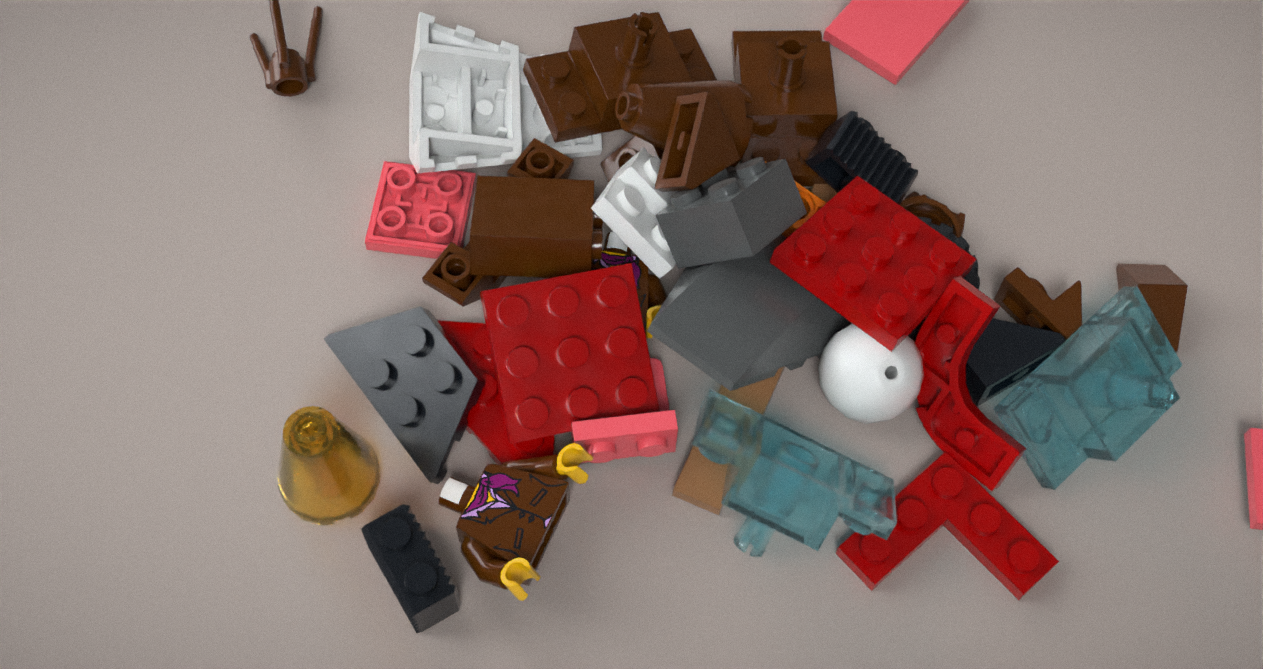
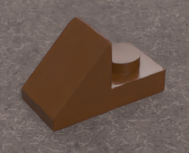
M1019 267L1004 277L993 300L1018 324L1061 333L1066 343L1055 361L1063 367L1070 361L1082 342L1081 281L1078 280L1055 300H1052L1047 295L1043 285L1038 280L1028 277Z

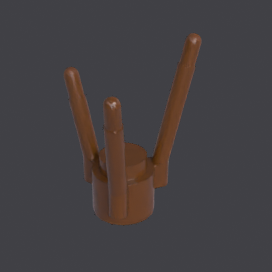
M269 0L277 51L273 53L272 59L269 61L256 33L250 35V41L264 73L266 88L272 89L275 94L280 96H296L308 89V83L316 81L314 64L321 27L322 8L320 6L314 8L304 61V58L299 55L298 51L287 48L279 0Z

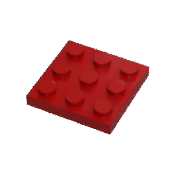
M856 176L774 249L770 263L892 352L931 312L951 280L959 276L964 278L971 271L977 259L874 186Z
M632 263L480 292L509 443L514 444L571 432L572 422L660 412Z

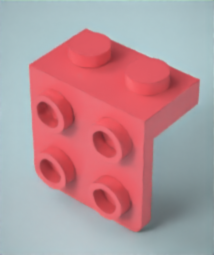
M650 358L660 412L572 422V443L579 444L594 457L592 461L587 460L582 463H605L613 459L637 456L655 457L676 451L678 434L675 410L669 409L663 365L660 360Z

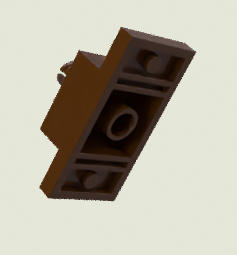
M640 12V15L635 13L631 17L576 26L573 30L568 51L527 58L523 68V72L555 143L622 129L615 115V105L620 93L633 83L717 80L691 28L668 32L659 12L649 14Z
M821 30L732 31L731 46L734 82L744 85L752 99V104L745 102L746 117L753 118V129L748 147L740 160V164L758 157H763L766 162L786 159L794 181L800 185L828 184L805 163V159L809 156L808 154L813 150L825 129L835 122L838 116L830 42L822 41Z

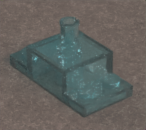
M1124 286L993 409L1009 435L1027 448L1022 456L1041 487L1055 490L1087 458L1116 462L1180 399V396L1169 378L1182 366V363L1138 286Z
M709 389L700 406L692 445L698 447L701 454L707 459L718 464L728 463L721 504L747 516L740 531L733 539L737 548L745 553L751 542L753 548L750 551V556L762 557L769 540L776 530L818 551L837 517L842 518L844 523L857 533L863 535L873 533L885 540L888 539L897 524L894 479Z

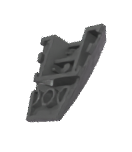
M780 234L755 256L686 267L654 317L647 332L729 391H733L773 377L778 369L784 366L789 370L802 367L808 358L817 356L820 359L823 348L832 336L853 323L770 263L774 249L787 238Z

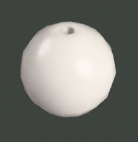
M854 324L847 326L832 336L823 348L818 366L820 387L828 402L847 418L865 424L888 421L908 410L919 395L924 377L922 356L914 340L909 336L891 352Z

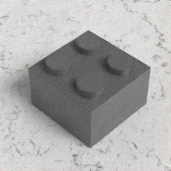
M758 157L740 164L735 170L727 171V169H724L692 190H681L674 193L670 197L672 203L655 216L679 269L755 256L804 216L807 211L786 159L765 163L763 157Z

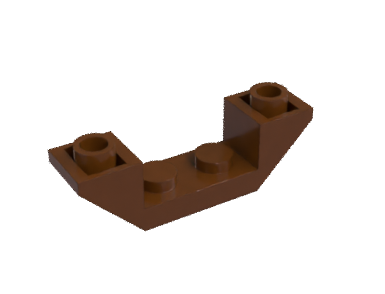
M533 138L509 168L507 176L568 179L574 166V160ZM470 241L464 249L450 242L422 277V281L464 307L480 300L481 291L499 288L507 276L471 275Z

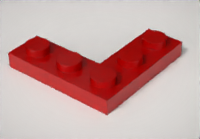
M946 451L838 546L835 553L872 591L944 526L1018 600L1030 591L1059 562Z

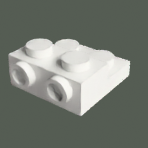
M643 147L617 170L591 209L660 279L674 267L676 262L655 215L672 203L670 197L678 191L660 192L654 189L661 159L651 156Z

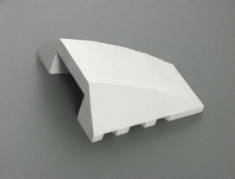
M419 12L409 86V159L417 174L513 164L533 138L569 158L601 154V133L557 143L554 142L523 72L525 59L532 57L520 53L519 46L503 40L500 45L474 37L476 32L460 25H457L454 30L434 23V16Z

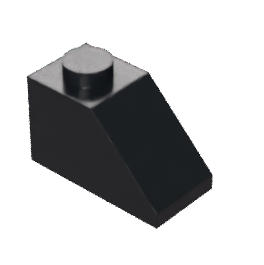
M992 318L973 346L966 363V386L973 403L979 406L1053 363L1066 343L1065 338L1061 333Z

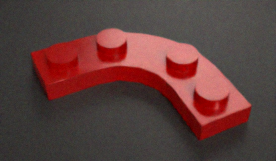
M959 276L951 280L925 319L915 340V344L922 356L924 372L921 389L917 396L919 407L916 408V411L925 430L943 452L946 451L969 474L993 491L1002 484L1027 448L989 420L973 403L966 386L967 360L973 346L1001 306Z

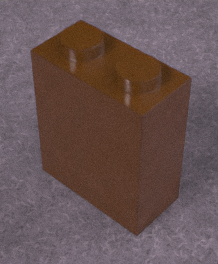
M477 175L470 228V274L554 278L591 271L592 259L602 260L603 230H594L602 229L603 220L591 209L596 202L594 200V180Z

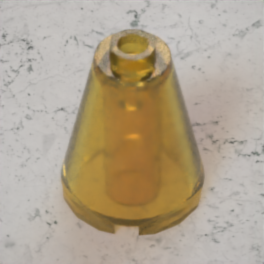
M317 406L298 409L286 420L282 434L277 484L283 501L289 510L302 520L322 526L332 525L334 521L342 520L349 516L352 519L361 514L375 498L381 481L376 452L364 437L326 409Z

